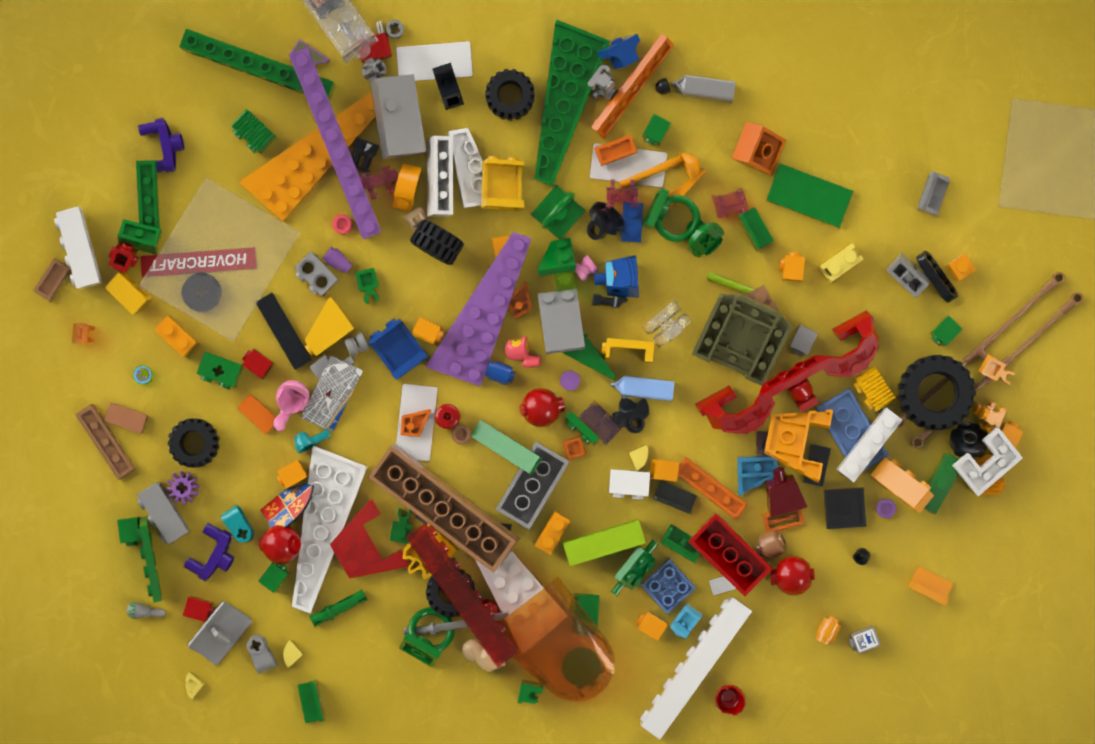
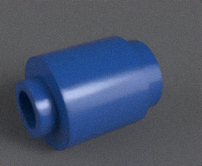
M490 361L485 376L489 377V380L507 385L508 382L512 383L515 372L512 371L513 367L497 361L495 363Z

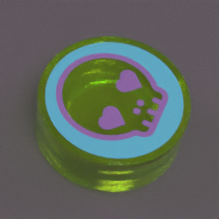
M140 365L134 369L133 379L140 385L149 384L153 379V371L148 366Z

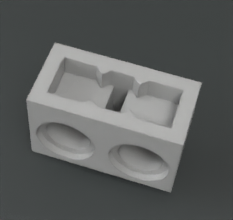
M309 252L294 267L297 270L295 275L302 282L306 280L311 285L309 289L316 296L320 294L323 297L340 281L312 252ZM308 263L314 266V270L310 274L304 272V266ZM321 277L327 279V285L324 288H319L317 285V281Z

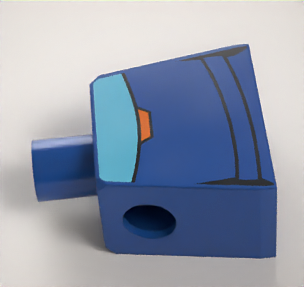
M636 255L607 261L605 263L606 273L594 274L595 286L606 285L609 296L639 297Z

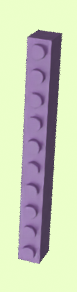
M306 47L290 53V59L361 236L365 239L381 232V228L309 48Z

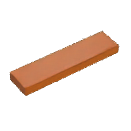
M685 457L679 464L678 476L737 520L748 504L688 458Z

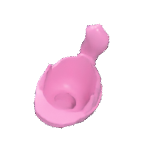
M296 380L284 382L277 390V405L281 409L280 414L273 422V426L277 431L285 430V424L289 420L290 414L298 413L300 410L303 411L309 402L308 388Z

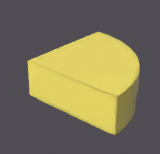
M647 445L629 452L636 471L641 469L648 459Z
M291 640L288 641L283 652L284 662L288 668L303 655Z
M189 672L185 679V687L188 696L193 700L205 683Z

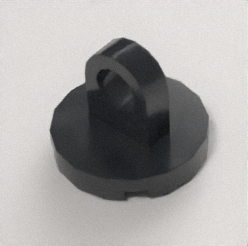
M604 202L594 203L589 210L592 220L587 226V234L593 240L603 239L607 234L618 235L624 230V220L620 213L613 207H606L607 204ZM596 225H597L598 228H599V234H598V235L595 233V226H596Z

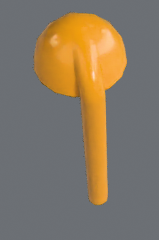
M681 153L677 157L620 181L619 185L621 189H624L680 163L683 164L690 180H693L700 172V162L693 154Z

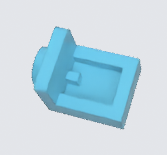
M686 603L673 620L670 629L677 636L686 639L690 631L701 619L702 614Z

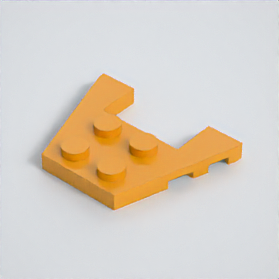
M830 409L824 412L809 411V413L797 414V412L772 414L764 453L813 481L819 482L823 463L803 459L809 425L829 429L833 410Z

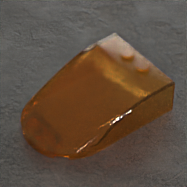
M558 576L549 585L491 628L519 664L559 698L575 702L592 699L599 695L612 679L615 658L610 643Z

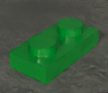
M571 411L565 416L567 421L565 424L573 432L577 430L581 434L580 438L587 445L591 443L594 446L599 441V437Z

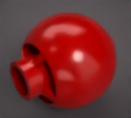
M537 388L526 394L519 410L521 416H524L529 424L535 427H546L557 420L559 413L565 411V404L563 398L556 397L552 391L545 388Z
M275 525L260 537L258 546L268 560L277 564H285L296 558L301 548V541L298 533L292 527Z
M786 557L778 563L776 569L770 571L771 585H777L787 595L796 596L803 594L811 587L812 580H815V570L801 557Z

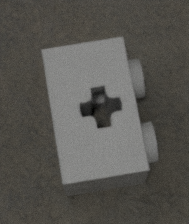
M902 252L888 265L887 272L915 298L930 283L926 274Z

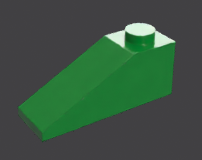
M583 333L585 349L561 352L612 380L615 378L614 373L591 341L586 339L588 335Z

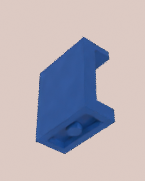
M394 318L385 325L387 327L385 330L374 332L370 336L371 340L368 343L390 370L393 377L398 380L427 359L428 356L401 319L396 321Z

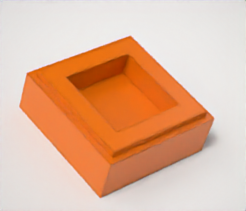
M580 436L562 442L568 460L587 454Z

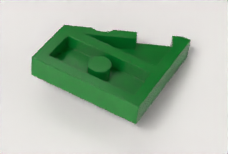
M571 238L551 241L538 267V275L545 276L575 271L576 265Z

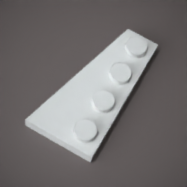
M468 128L449 131L448 135L453 136V160L463 209L481 206L483 160L478 152L479 150Z

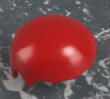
M724 685L718 689L715 695L716 706L722 713L736 716L743 711L746 705L743 691L735 685Z

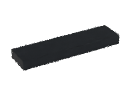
M273 292L256 301L255 303L294 370L312 361Z

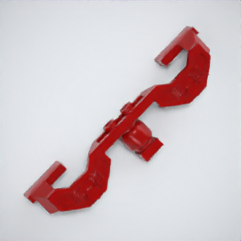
M866 310L833 328L834 334L840 341L859 332L862 339L858 347L841 357L814 355L805 361L796 363L791 369L782 371L776 377L763 383L754 404L737 414L725 413L721 406L737 398L730 385L697 402L695 405L702 416H707L713 429H720L723 432L748 434L763 426L775 405L772 397L784 390L794 400L798 409L804 412L819 403L816 396L812 393L813 389L808 377L823 369L827 375L852 377L868 368L879 348V336L873 325L875 320Z

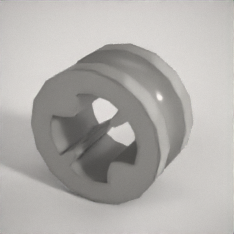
M392 20L387 24L386 32L391 38L397 39L403 35L404 27L400 21ZM392 25H398V29L400 30L398 34L397 32H395L396 34H392V30L390 29Z

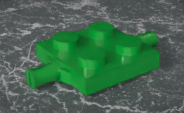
M652 539L646 548L638 546L614 577L618 583L611 590L614 595L617 596L624 587L633 590V588H636L641 583L642 577L646 572L652 570L656 561L652 556V552L659 545L656 541Z

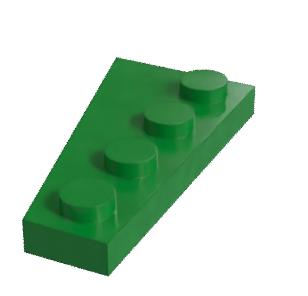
M145 516L140 517V529H136L138 541L142 540L143 547L140 548L141 558L146 560L147 565L143 568L145 578H149L150 585H147L149 597L153 596V602L162 601L158 572L155 568L156 561L154 551H152L151 532L148 531L149 520Z

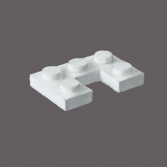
M998 427L982 439L993 453V456L983 465L979 466L969 453H966L952 465L976 496L981 495L1023 459Z

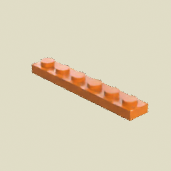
M661 34L655 40L653 46L642 57L636 69L630 73L624 85L618 89L617 94L606 105L602 114L594 121L591 128L603 139L674 47L673 43L665 35Z

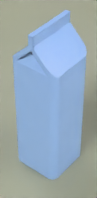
M624 376L616 383H611L610 386H614L622 396L672 402L675 382Z

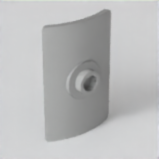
M223 601L187 646L204 656L214 665H218L250 626L252 619L231 604Z

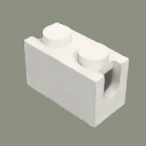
M610 469L609 493H613L612 497L624 498V494L632 495V499L644 500V496L649 494L650 472Z

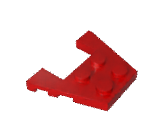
M372 498L368 500L365 506L330 543L349 579L409 566L408 561L402 558L403 552L401 549L382 559L363 524L381 515Z

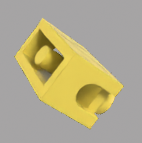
M853 243L818 267L829 283L863 260V257L859 256L855 251Z

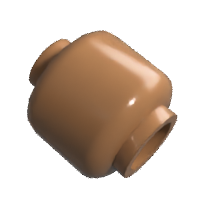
M770 531L760 535L758 544H756L759 555L763 554L767 559L782 555L784 548L787 547L784 536L777 531Z

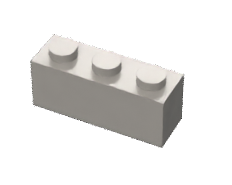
M160 482L154 483L137 494L139 497L137 500L138 504L143 510H147L149 513L147 517L153 526H157L160 531L158 535L164 543L172 544L191 532Z

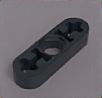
M924 251L916 256L919 266L941 297L947 303L956 299L958 293L933 256L928 251Z

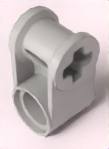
M253 635L247 642V649L258 674H262L278 665L266 639L262 635ZM254 640L261 643L259 649L252 646Z

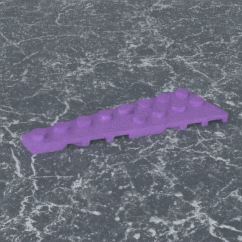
M516 232L511 234L427 363L426 368L481 386L532 238Z

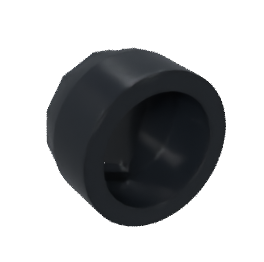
M667 78L657 81L655 88L659 94L671 93Z
M859 548L854 553L853 559L859 565H866L870 559V552L866 548Z

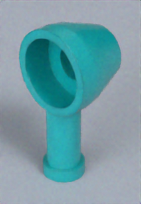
M325 429L313 437H310L305 432L294 436L297 453H303L311 449L315 444L331 438L328 430Z

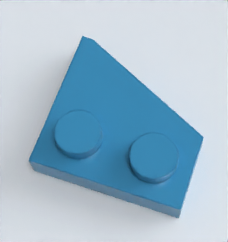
M770 456L737 457L738 495H743L746 491L762 485L767 480L773 479V469L777 468V460Z

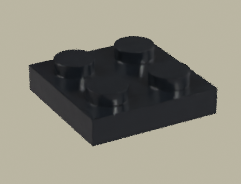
M864 487L824 490L826 529L866 527Z

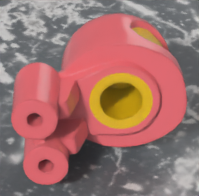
M522 336V339L507 341L505 353L510 360H524L522 366L525 368L536 367L542 364L541 356L530 354L527 336Z

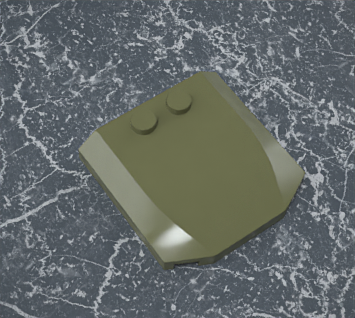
M719 294L693 349L692 355L707 362L713 360L746 375L745 379L762 386L766 382L792 326L777 309L743 294Z

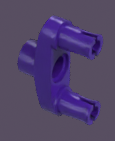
M164 118L138 125L141 136L154 133L159 134L164 158L157 161V173L175 171L176 152L185 149L181 133L172 135Z
M207 523L203 533L216 540L217 545L208 562L203 565L189 557L184 564V568L198 575V578L203 581H207L217 568L227 572L235 558L227 553L232 534L226 530L222 531L210 523Z

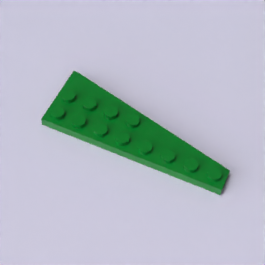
M556 20L534 178V180L552 187L590 94L591 88L588 86V82L602 64L603 59H600L598 51L608 47L610 43L607 39Z

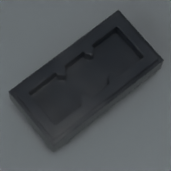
M811 444L808 460L823 463L819 482L804 476V483L823 487L831 448Z

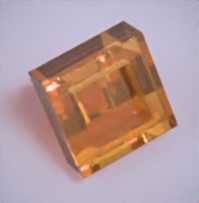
M74 323L72 343L94 342V338H89L87 332L95 330V326Z

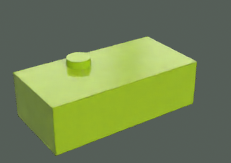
M637 519L564 541L563 545L569 565L572 566L609 554L615 556L623 553L625 549L639 546L646 542L640 522Z

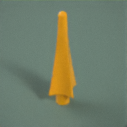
M702 169L696 178L688 180L670 192L668 196H684L695 182L705 174L706 170ZM672 203L669 205V207L673 204L676 206L678 203Z

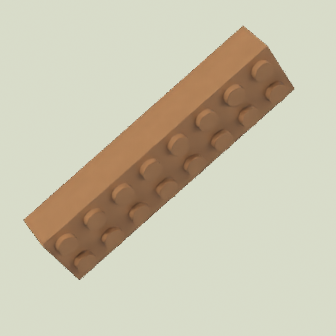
M391 445L368 477L493 573L501 567L520 541L518 536L398 445Z

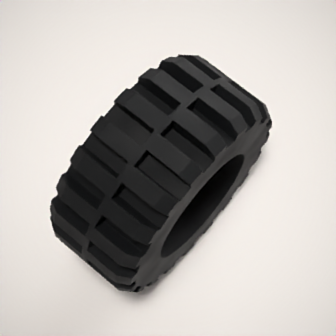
M932 355L916 360L906 368L907 370L900 377L901 382L898 384L897 390H899V395L897 397L901 403L900 408L902 412H905L906 417L914 422L915 425L928 430L949 429L960 424L970 414L969 411L975 403L973 401L974 396H976V390L973 387L975 382L969 375L970 371L967 368L965 369L960 361H956L949 356ZM932 374H940L947 377L954 387L953 402L942 411H931L924 407L919 400V385L924 378Z

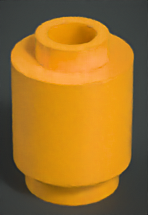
M831 615L828 618L824 617L816 632V639L830 646L831 642L835 641L842 626L839 624L840 620Z

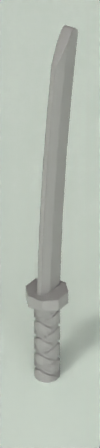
M509 611L440 624L433 622L426 626H416V634L430 633L431 635H436V632L492 623L506 618L509 615ZM404 627V635H406L408 628Z

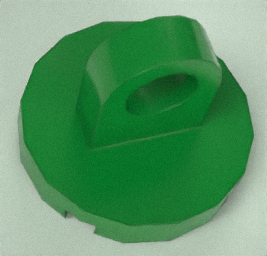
M700 220V228L693 233L688 242L690 252L696 257H702L701 255L703 254L707 256L713 253L722 243L723 239L721 237L724 235L722 227L715 222L705 224ZM692 221L688 223L686 231L690 228Z

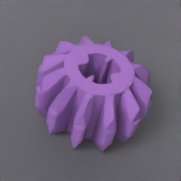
M180 471L179 476L174 473L172 476L175 481L170 479L167 481L172 487H167L166 491H173L168 497L173 498L176 496L174 502L178 503L181 499L183 505L187 503V499L193 502L194 498L192 495H199L194 489L200 488V485L193 484L198 478L195 477L190 480L191 472H188L186 477L184 471ZM182 482L185 486L188 487L187 490H184L185 493H183L182 490H179V486L182 485Z

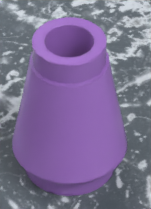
M332 246L322 258L326 261L325 264L345 274L352 266L350 261L337 248L334 249Z

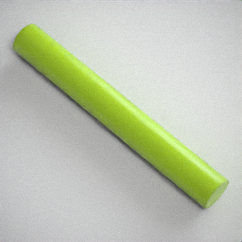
M711 272L708 273L706 278L745 294L755 290Z

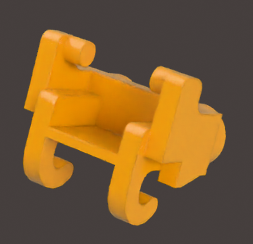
M989 401L987 405L975 403L971 410L972 414L986 421L985 424L978 423L980 428L986 429L988 433H991L996 427L999 428L1007 410L999 406L997 412L993 411L996 404L992 401Z

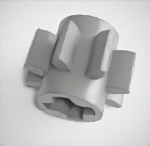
M370 58L362 66V74L369 82L376 78H382L386 74V66L379 58L375 60Z

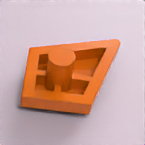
M526 281L512 294L508 306L515 319L532 310Z
M431 409L403 415L400 435L420 437Z

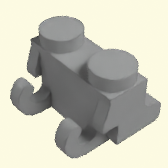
M607 65L600 66L588 82L591 90L595 89L592 93V98L595 100L599 97L612 100L618 92L614 89L615 82L612 75L608 74L611 71Z

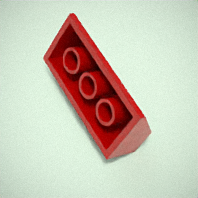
M716 512L688 541L744 597L773 569Z

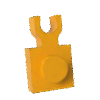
M991 355L986 356L978 372L996 382L1000 377V380L1008 385L1010 382L1006 380V375L1011 374L1015 376V373L1012 371L1004 370L1005 363Z

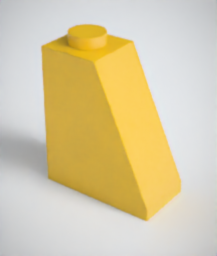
M332 297L326 301L305 339L307 343L305 348L311 356L315 354L316 357H319L355 330L352 323Z

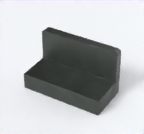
M660 481L653 499L691 514V509L697 495Z

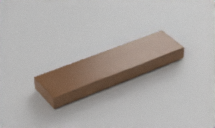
M93 404L76 414L118 480L136 469Z

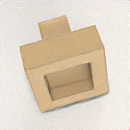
M421 207L404 216L413 232H415L421 220L429 221Z

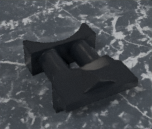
M356 137L352 158L356 168L362 170L366 178H369L371 171L368 169L372 159L378 154L379 145ZM362 155L365 158L363 160L362 166L360 167L357 165Z
M594 294L592 305L612 306L611 308L619 309L620 305L627 303L628 299L626 297H602L601 295Z

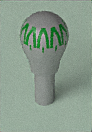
M139 602L130 603L126 609L127 615L132 619L149 616L165 617V610L150 608V606Z

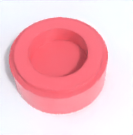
M343 214L336 216L332 224L333 229L339 234L349 233L353 226L352 220Z

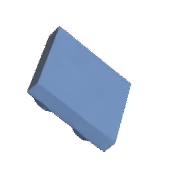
M668 559L641 584L666 614L696 589L671 559Z

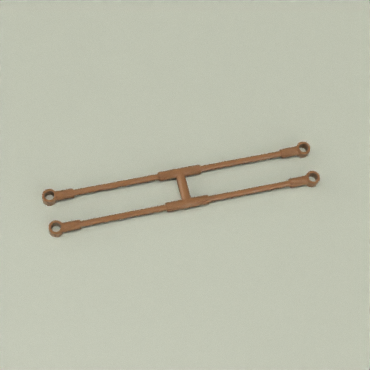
M1062 272L1054 273L1052 279L1041 288L1042 290L997 331L988 336L963 358L962 366L964 367L966 364L971 363L977 356L984 361L988 355L984 350L994 342V339L1045 293L1047 294L1057 284L1063 283L1065 280L1064 274ZM1057 274L1061 276L1060 282L1055 279ZM1079 292L1073 293L1070 300L1060 308L1059 312L1010 356L1005 357L1001 361L1006 364L1005 368L1061 315L1066 314L1076 304L1082 303L1083 295ZM1075 295L1080 297L1079 302L1074 300ZM987 376L983 377L982 381L974 387V390L977 392L985 384L987 385L991 382L992 379ZM944 377L920 399V402L923 404L949 379ZM905 412L898 416L902 419V424L897 428L905 425V421L908 419ZM926 429L919 436L912 438L911 445L914 448L922 447L924 441L934 433V430ZM915 439H919L921 441L919 446H916L914 444Z

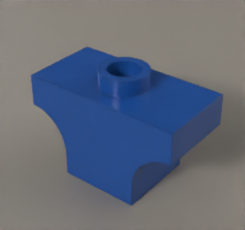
M635 34L623 39L619 37L612 40V45L598 51L600 59L606 58L610 60L614 69L624 68L639 60L636 53V46L640 42L639 36Z

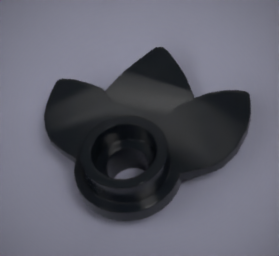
M623 396L619 402V411L614 412L612 416L618 426L626 427L629 432L636 434L644 429V420L649 415V406L646 399H642L635 404L632 400ZM633 420L637 422V427L632 426Z

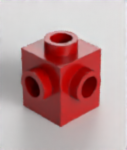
M119 243L116 247H112L108 256L111 258L108 265L117 271L127 273L131 267L135 268L139 257L136 256L138 250L134 249V246L129 243Z

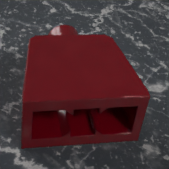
M783 467L773 469L774 479L766 481L767 508L770 516L774 517L807 508V504L793 474L786 475Z

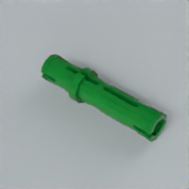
M361 589L331 606H325V609L309 617L314 627H317L330 619L332 621L339 614L367 601V597Z

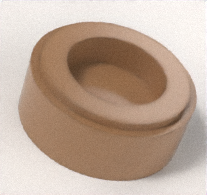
M457 425L452 430V439L458 444H465L471 438V431L466 425Z

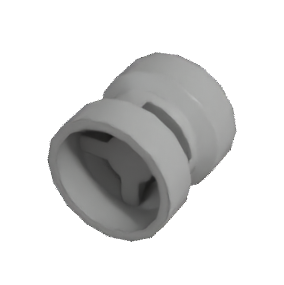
M363 332L356 334L354 338L344 339L351 357L358 355L360 351L370 350Z

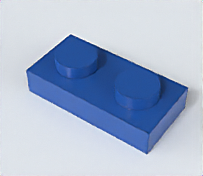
M623 202L624 230L622 231L621 242L641 243L643 203Z

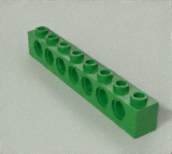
M189 29L185 30L179 46L183 51L304 94L294 67ZM320 77L330 101L336 85L333 81Z

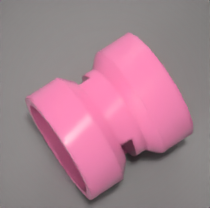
M588 255L582 258L581 264H575L576 270L574 272L582 282L588 279V274H595L598 271V268Z

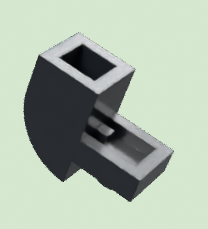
M451 63L432 68L445 110L464 105Z

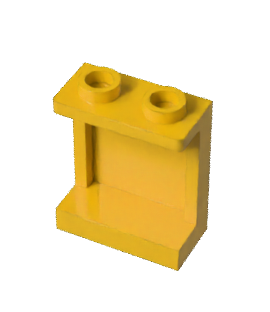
M489 156L488 159L482 162L481 209L520 211L524 208V200H521L522 167L524 166V161H519V158L514 157L500 160L498 156Z
M607 338L606 342H602L601 355H605V359H609L610 348L642 350L644 351L643 362H653L654 342Z

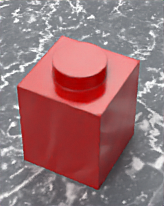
M256 349L248 350L242 358L244 361L242 365L261 379H264L274 365V362Z
M188 596L183 616L206 622L213 614L215 607H212V601Z

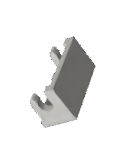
M931 171L916 210L937 217L950 178Z

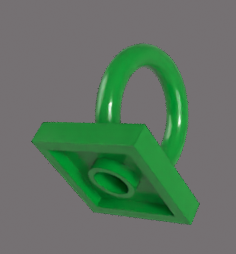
M555 185L531 215L542 224L543 229H548L560 240L586 210L573 200L575 198L574 192L565 193L560 187Z
M661 188L657 191L642 226L651 229L655 225L658 233L666 240L672 242L686 241L699 228V209L691 199L682 195L668 196L669 191ZM672 203H682L692 213V224L682 234H672L662 224L669 205Z
M432 607L419 610L412 616L408 625V632L399 649L433 668L442 653L441 651L445 650L452 643L455 629L447 630L445 639L440 644L434 646L426 638L417 637L416 625L424 616L434 615L441 618L444 623L453 622L451 618L441 616L433 611Z

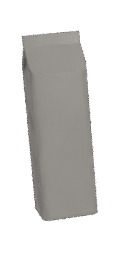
M685 75L677 82L672 81L671 86L675 87L685 97L732 103L736 82Z

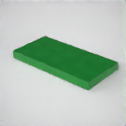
M779 164L766 201L840 228L853 191Z

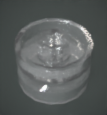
M676 300L642 326L647 334H652L657 329H660L661 332L653 339L658 348L667 341L671 342L684 331L683 328L692 322L687 313L682 314L677 319L673 317L681 310V306Z

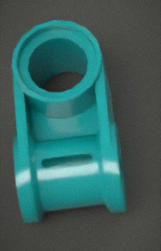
M238 505L220 515L222 521L238 542L244 543L253 539L254 530ZM241 530L248 531L246 537L240 536L242 534Z

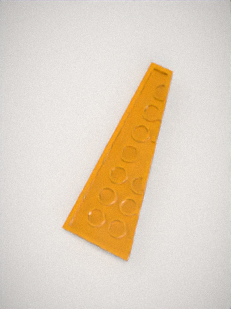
M372 92L336 115L348 148L355 142L356 137H359L376 118ZM317 128L239 182L282 221L288 217L333 166L319 129Z

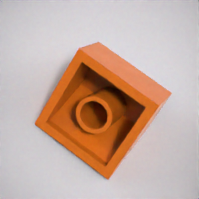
M746 122L732 159L772 176L786 139L764 126Z

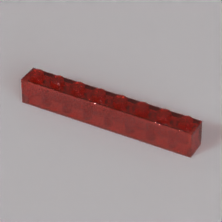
M424 523L406 536L407 541L497 668L517 654L516 649L518 647L512 639L508 640L504 635L506 630L500 622L496 624L492 618L495 615L490 607H484L481 602L483 597L478 590H472L470 587L472 582L466 574L462 575L458 570L460 565L454 557L451 559L448 556L447 552L449 549L443 541L439 543L435 536L438 534L432 525L427 526Z

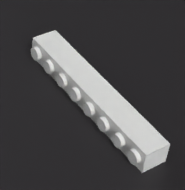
M732 596L730 599L726 598L720 606L722 608L721 612L718 615L714 614L709 621L711 626L707 631L703 630L697 638L699 640L698 644L695 647H690L686 653L688 658L684 663L680 662L674 670L676 672L675 676L672 679H667L663 685L665 690L661 695L657 694L651 702L653 704L652 708L649 711L645 710L640 717L642 721L640 725L658 739L662 738L752 611Z

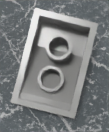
M577 288L539 293L538 300L546 354L585 349Z

